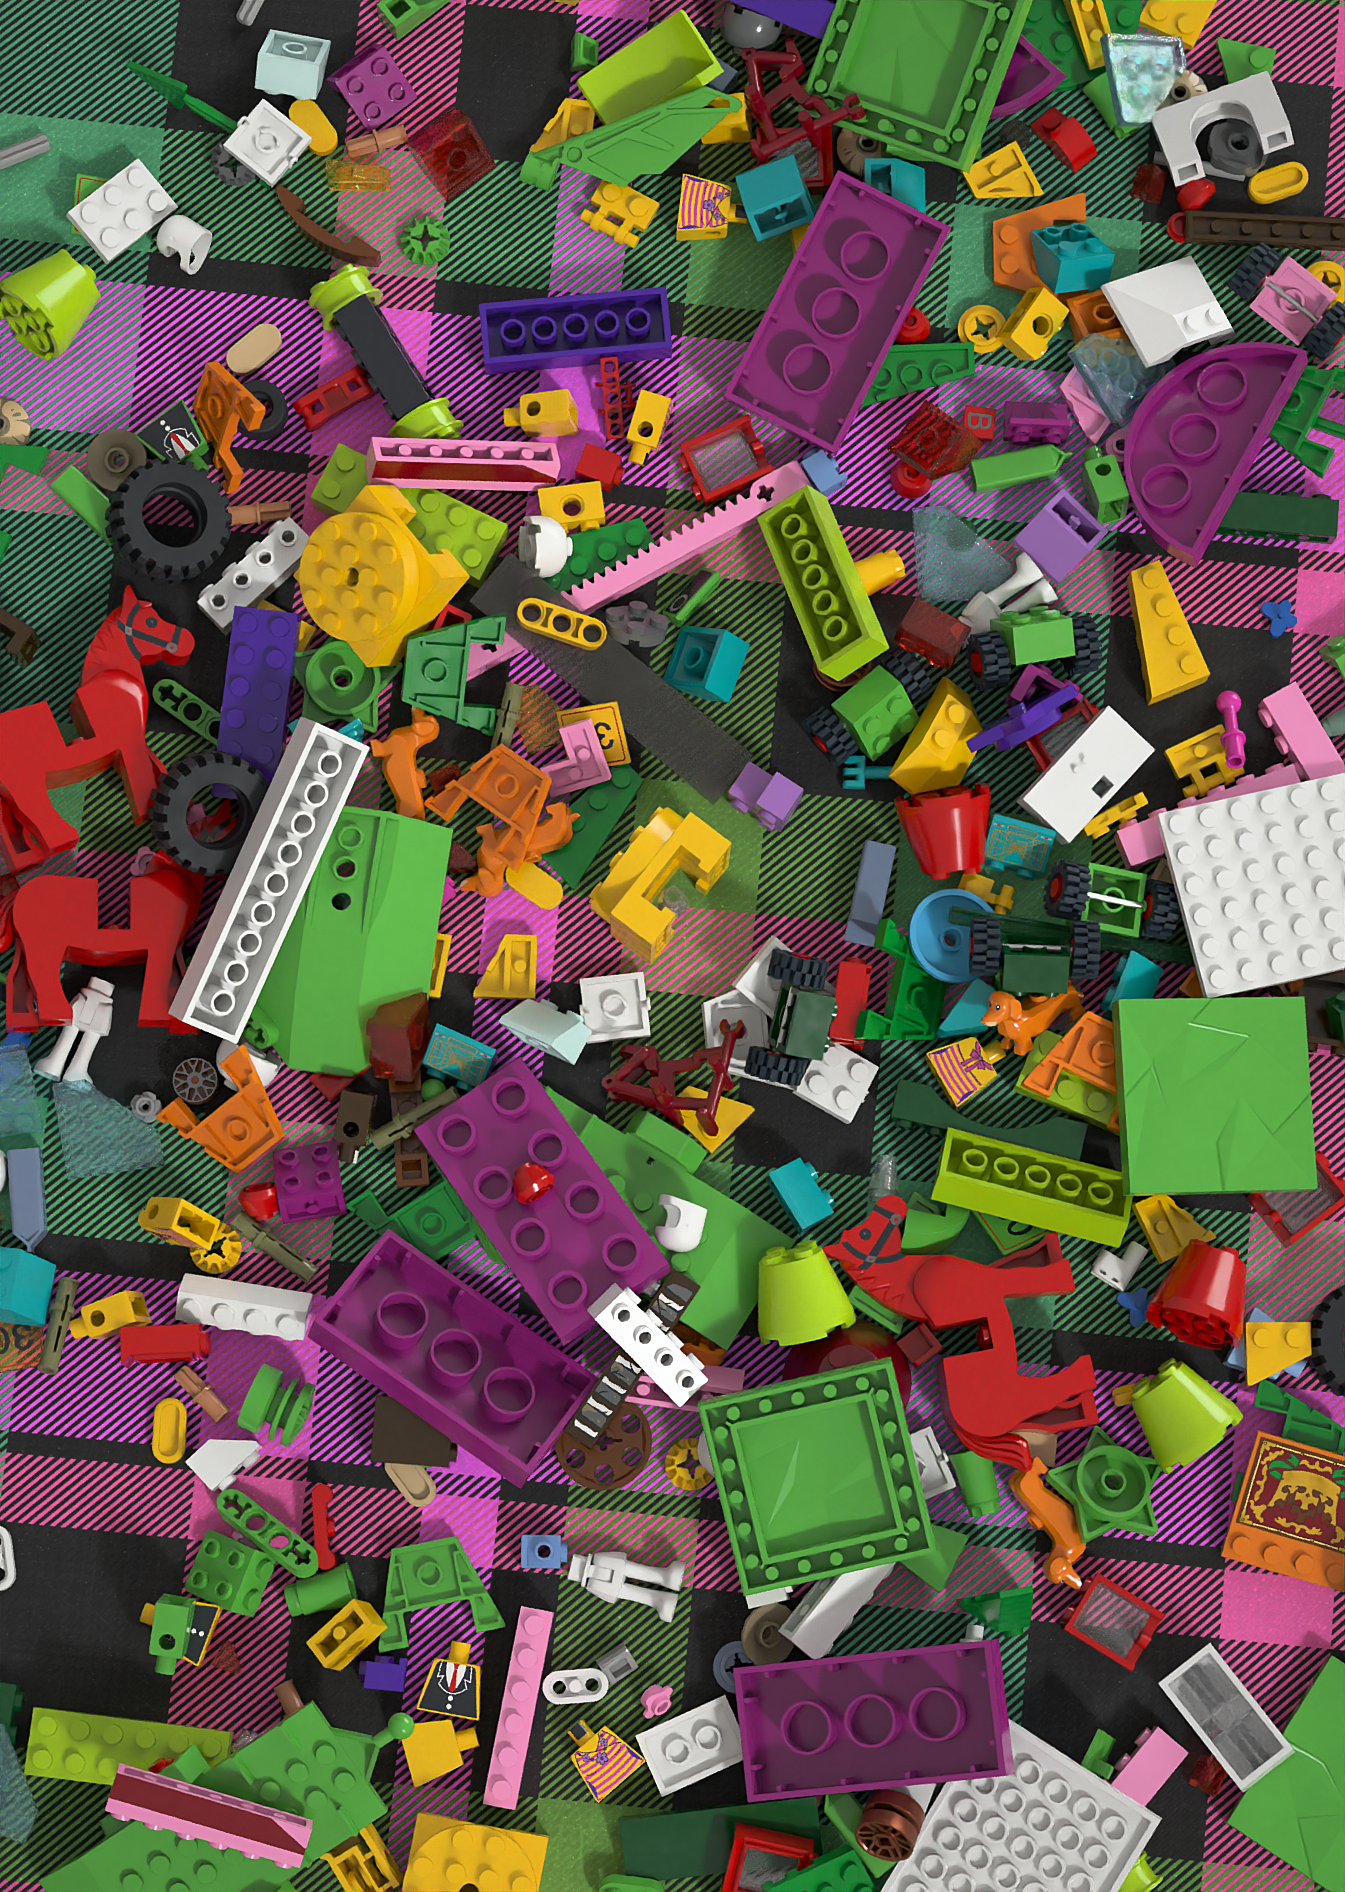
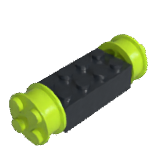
M352 264L345 265L337 271L336 276L327 282L322 281L313 286L310 290L312 295L308 304L312 309L319 311L323 318V329L326 331L337 330L344 342L347 341L351 348H355L351 352L353 358L360 368L363 367L367 374L370 373L371 376L367 380L375 393H379L383 400L386 399L387 402L383 406L391 419H395L397 422L389 432L390 438L460 440L462 438L460 432L464 424L461 420L454 419L448 409L450 402L447 398H435L382 310L377 305L381 301L383 293L380 289L374 288L370 283L367 267H354Z

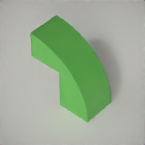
M945 1203L942 1216L907 1209V1214L901 1228L902 1254L926 1255L939 1252L951 1246L963 1233L971 1209Z

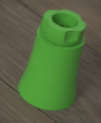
M1119 67L1098 76L1082 89L1104 118L1110 131L1114 132L1119 141L1133 135L1144 127V122L1139 116L1140 112L1128 91Z
M969 1449L948 1454L961 1488L964 1504L968 1505L969 1516H983L1001 1510L997 1499L1000 1496L996 1484L993 1461L984 1459Z
M347 1562L317 1575L296 1580V1583L285 1585L284 1589L286 1603L292 1617L303 1613L304 1615H309L321 1611L344 1608L351 1600H358L353 1575Z

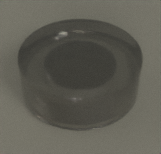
M1019 120L1006 122L1000 130V145L1003 148L1016 141L1021 151L1025 150L1031 137L1030 129L1024 122Z

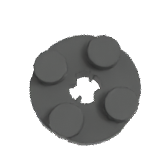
M1227 118L1226 122L1220 125L1218 123L1211 131L1207 150L1211 157L1210 163L1215 169L1223 170L1233 175L1252 177L1266 163L1269 153L1264 155L1254 129L1247 122L1236 118ZM1236 142H1241L1245 150H1237L1232 144L1235 145Z
M631 601L629 606L610 607L606 610L605 627L607 635L611 639L626 645L629 644V640L640 641L639 647L656 646L665 640L669 622L668 617L648 609L646 603Z

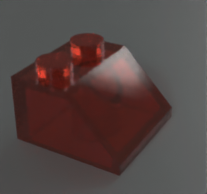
M453 107L405 141L416 163L445 201H449L497 167L470 118L456 107Z
M925 399L887 450L933 481L963 470L983 443L967 427Z
M916 597L899 625L893 640L898 642L905 650L916 652L927 658L932 665L943 667L949 671L960 656L972 627Z
M420 992L381 1005L374 1016L368 1019L366 1035L370 1037L371 1041L369 1061L370 1064H373L375 1078L409 1082L413 1080L422 1065L431 1040L427 993Z

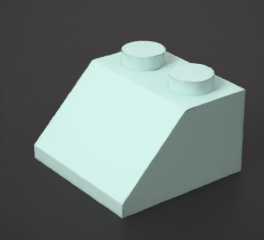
M270 29L258 53L255 88L264 90V92L272 95L282 93L293 95L299 100H316L322 87L331 41Z
M528 998L504 1014L499 1020L501 1025L522 1042L572 1065H575L592 1032L583 1024L585 1020L583 1017L569 1010L566 1014L558 1012L559 1007L545 999H541L540 1003Z

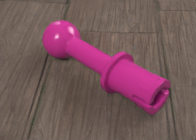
M1227 690L1220 693L1216 699V707L1224 715L1226 730L1221 735L1220 742L1225 749L1226 765L1229 768L1237 769L1241 768L1246 760L1243 746L1246 742V736L1242 731L1238 730L1236 713L1241 707L1240 696L1234 691Z

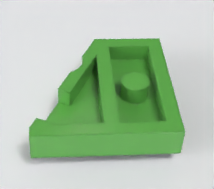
M1218 37L1216 49L1220 53L1223 63L1222 70L1228 84L1264 71H1268L1271 78L1276 49Z

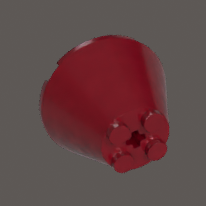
M856 1318L855 1323L848 1328L842 1329L841 1324L836 1326L835 1330L827 1333V1337L794 1344L785 1361L782 1381L891 1357L904 1412L910 1399L912 1386L910 1366L907 1357L897 1345V1341L880 1326Z

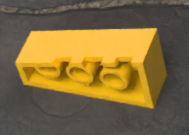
M1160 560L1131 571L1127 579V587L1135 623L1136 641L1140 652L1143 680L1145 681L1147 705H1151L1205 683L1210 672Z

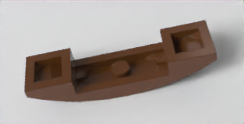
M279 183L275 187L277 199L284 214L295 229L314 246L348 263L367 267H379L382 263L380 252L355 235L348 245L303 215L306 212L304 200Z
M419 1058L387 1061L392 1120L396 1114L403 1115L424 1103L421 1096L422 1080ZM413 1130L408 1138L401 1137L394 1141L397 1188L429 1185L428 1154Z

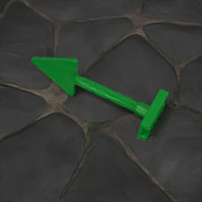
M130 60L127 63V68L177 109L181 110L184 104H186L191 111L230 135L238 128L237 122L200 99L187 95L188 86L185 83ZM260 178L259 184L270 190L271 186Z

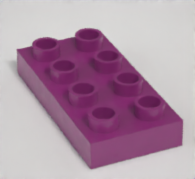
M838 170L723 395L724 400L836 457L950 234L951 227Z
M521 1057L414 1129L421 1145L563 1346L598 1323L589 1314L587 1309L614 1283L622 1290L628 1286L638 1295L671 1272L667 1260ZM527 1162H530L532 1165L539 1164L555 1176L554 1187L543 1197L530 1204L517 1202L512 1180L515 1177L514 1171Z
M390 1229L386 1230L317 1315L307 1336L520 1489L562 1435L577 1410L599 1380L596 1375Z
M999 1639L733 1668L748 1802L1015 1774Z

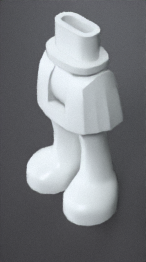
M1025 552L1016 558V573L991 592L985 594L980 591L963 610L962 616L958 617L959 622L949 629V632L962 649L966 648V644H968L967 639L971 634L990 631L989 619L1000 618V613L1019 611V614H1022L1038 604L1050 605L1058 600L1050 584L1043 578L1039 568ZM1034 583L1031 589L1002 610L999 608V605Z
M91 977L87 988H82L81 993H78L69 1003L73 1009L72 1026L63 1027L53 1050L47 1057L38 1060L33 1069L34 1072L50 1080L60 1081L68 1053L78 1031L84 1032L82 1040L62 1081L69 1087L81 1092H90L93 1081L87 1073L88 1064L99 1038L109 1034L113 1000L110 997L115 985L99 978Z
M597 1552L594 1555L589 1553L588 1557L574 1554L568 1579L581 1582V1587H586L592 1594L613 1604L618 1598L649 1605L658 1611L661 1620L671 1623L678 1594L648 1589L624 1582L626 1577L679 1591L686 1562L673 1561L668 1567L662 1568L627 1560V1554L624 1552Z

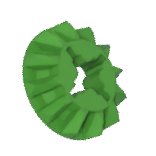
M427 215L424 218H413L412 222L404 226L400 238L401 248L405 256L410 261L419 265H432L439 262L446 256L450 247L448 229L439 219L435 220ZM427 230L429 238L434 239V241L428 242L426 251H423L421 241L416 240L417 238H422L424 231Z

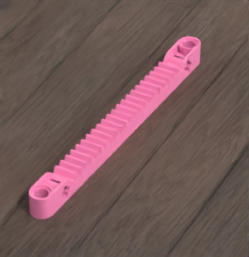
M797 460L789 462L754 482L750 489L749 498L745 499L740 494L737 495L736 505L732 504L729 500L726 501L725 511L718 506L715 507L714 517L707 512L704 513L703 523L696 518L693 519L692 529L685 524L682 525L681 535L674 530L671 531L670 541L663 536L660 537L659 547L652 542L649 543V553H646L641 548L638 549V559L629 554L627 555V565L618 560L616 561V571L607 566L605 567V577L600 576L596 572L594 573V583L589 582L585 578L583 579V589L578 588L574 584L572 585V595L561 591V601L550 597V603L588 616L758 522L757 517L806 484L812 488L813 486ZM763 492L765 496L771 494L770 501L767 502L764 498L759 500L760 493ZM531 609L527 610V621L534 622L539 619L540 613L536 614ZM562 616L554 618L552 622L553 627L557 631L570 625L568 619ZM507 621L503 645L492 644L496 645L495 652L492 653L491 650L486 649L484 643H470L466 682L546 639L547 636L524 629L518 622L514 626Z

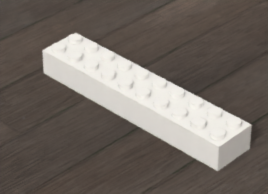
M300 717L168 1012L170 1015L236 1044L238 1043L370 747L317 722Z

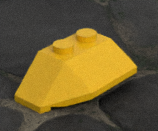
M946 676L942 677L888 775V777L911 795L959 785L977 752L971 753L966 741L983 730L970 696Z

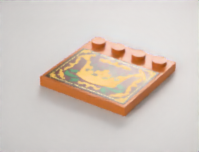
M1257 1430L1220 1555L1345 1592V1455Z

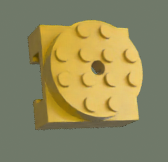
M365 485L344 513L332 516L321 523L309 537L303 549L300 567L293 574L300 584L303 603L314 622L329 635L346 641L366 667L397 665L405 655L407 636L424 632L470 577L448 549H440L437 554H429L408 529L407 524L416 515L417 511L395 485Z
M661 806L652 814L648 821L650 823L645 828L640 825L629 838L631 843L627 851L623 853L620 850L609 864L611 867L609 870L610 874L604 883L600 881L589 895L591 898L589 901L591 903L590 909L610 924L611 935L650 965L673 938L675 930L671 928V925L676 918V914L666 906L660 911L651 903L678 869H681L696 881L695 889L706 896L729 867L732 845L729 840L692 812L684 819L671 808L666 807L663 809Z
M419 1811L402 1892H460L462 1886L468 1883L477 1886L479 1892H539L549 1836L512 1828L508 1830L461 1821L455 1817Z

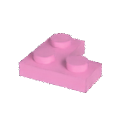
M591 718L562 726L559 731L569 757L543 765L540 768L543 773L552 779L549 788L551 798L610 780L612 777Z

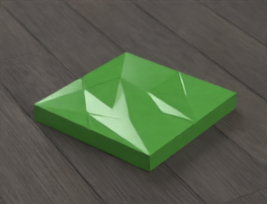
M837 0L804 90L810 96L818 95L832 111L844 106V99L848 95L856 93L860 103L851 109L862 105L866 115L860 120H852L849 116L833 125L969 173L1033 0ZM801 105L798 106V112L805 110ZM815 109L808 111L813 118L821 117Z
M1304 997L1118 999L1112 1003L1123 1196L1310 1192L1318 1189Z
M891 1357L698 1401L699 1414L743 1596L937 1553L935 1537Z
M1328 1655L1280 1731L1295 1752L1245 1792H1242L1224 1822L1328 1892H1345V1663L1332 1655Z

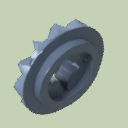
M734 1641L723 1646L718 1651L713 1663L714 1676L719 1685L726 1691L736 1694L734 1672H725V1669H729L730 1666L735 1664L734 1659L736 1658L734 1653L738 1654V1658H740L742 1663H752L744 1653L742 1641Z

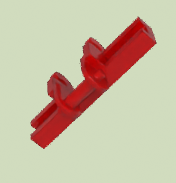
M617 356L600 357L602 383H595V387H603L605 409H597L598 414H605L607 440L624 438L622 408L628 407V410H633L632 407L636 406L637 403L633 402L632 388L636 384L630 383V380H626V384H620ZM606 361H613V372L608 373L605 371ZM612 376L615 377V381H606V378ZM620 389H625L626 403H621ZM610 392H615L618 395V401L614 404H610L606 400V396ZM609 413H618V418L610 419ZM614 423L619 424L620 433L612 435L610 425Z

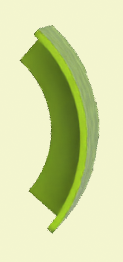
M680 9L580 77L576 83L603 125H607L701 88L723 73L724 70L686 12Z

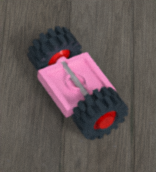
M1261 242L1238 268L1228 283V287L1245 301H1248L1257 293L1259 288L1264 286L1249 307L1297 345L1303 341L1314 326V330L1303 346L1320 360L1324 361L1345 337V306L1338 301L1323 317V313L1338 294L1289 256L1274 275L1271 276L1270 274L1276 269L1282 256L1267 244Z

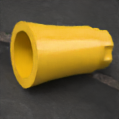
M893 548L884 553L879 552L854 562L868 596L906 576L903 561Z

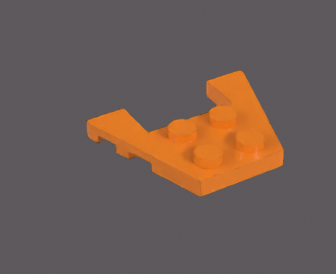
M1079 193L993 221V285L1023 295L1028 288L1045 287L1065 306V299L1087 294V290L1054 294L1039 278L1030 239L1031 230L1044 229L1047 226H1054V224H1085V193Z
M218 361L208 362L205 365L192 407L206 442L212 441L215 449L213 456L216 470H223L227 482H223L222 486L225 493L230 494L238 492L244 474L230 451L233 437L237 434L239 419L241 418L248 431L259 429L266 408Z
M501 743L469 767L471 770L457 781L453 779L445 785L446 789L436 797H429L423 804L442 819L449 822L469 796L511 826V829L492 854L518 872L524 860L552 779Z
M1086 1011L1026 1076L1020 1086L1044 1098H1048L1062 1069L1117 1096L1113 1022L1090 1011ZM1117 1101L1106 1128L1120 1134Z
M244 1044L219 1063L240 1091L203 1121H200L179 1096L156 1115L160 1122L163 1124L168 1122L179 1130V1135L185 1139L191 1138L205 1147L204 1152L235 1173H239L285 1135Z

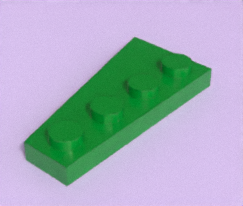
M628 763L613 766L609 769L612 775L610 780L592 785L569 807L572 810V814L579 813L580 818L572 823V839L560 849L541 854L542 859L573 891L579 885L585 872L595 860L601 847L607 841L619 819L623 816L644 783V780Z

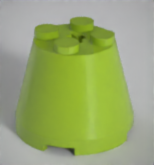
M60 249L57 253L0 281V319L6 318L11 329L17 333L14 338L29 352L45 361L50 360L52 357L58 359L67 351L94 306L101 298V294L94 283L96 274L88 265L83 264L81 266L66 250Z
M816 1240L800 1242L797 1244V1248L785 1250L784 1246H778L765 1251L766 1256L758 1263V1332L763 1345L769 1344L770 1340H778L780 1346L810 1342L827 1337V1333L835 1330V1327L840 1324L843 1329L855 1323L856 1317L853 1305L822 1247L817 1246Z
M1174 1358L1164 1362L1158 1368L1160 1373L1151 1380L1148 1377H1144L1132 1387L1133 1392L1130 1399L1155 1461L1165 1474H1169L1174 1470L1171 1466L1179 1463L1185 1467L1205 1454L1224 1439L1222 1436L1227 1432L1226 1427L1230 1423L1234 1427L1243 1418V1414L1231 1400L1182 1361L1176 1362Z

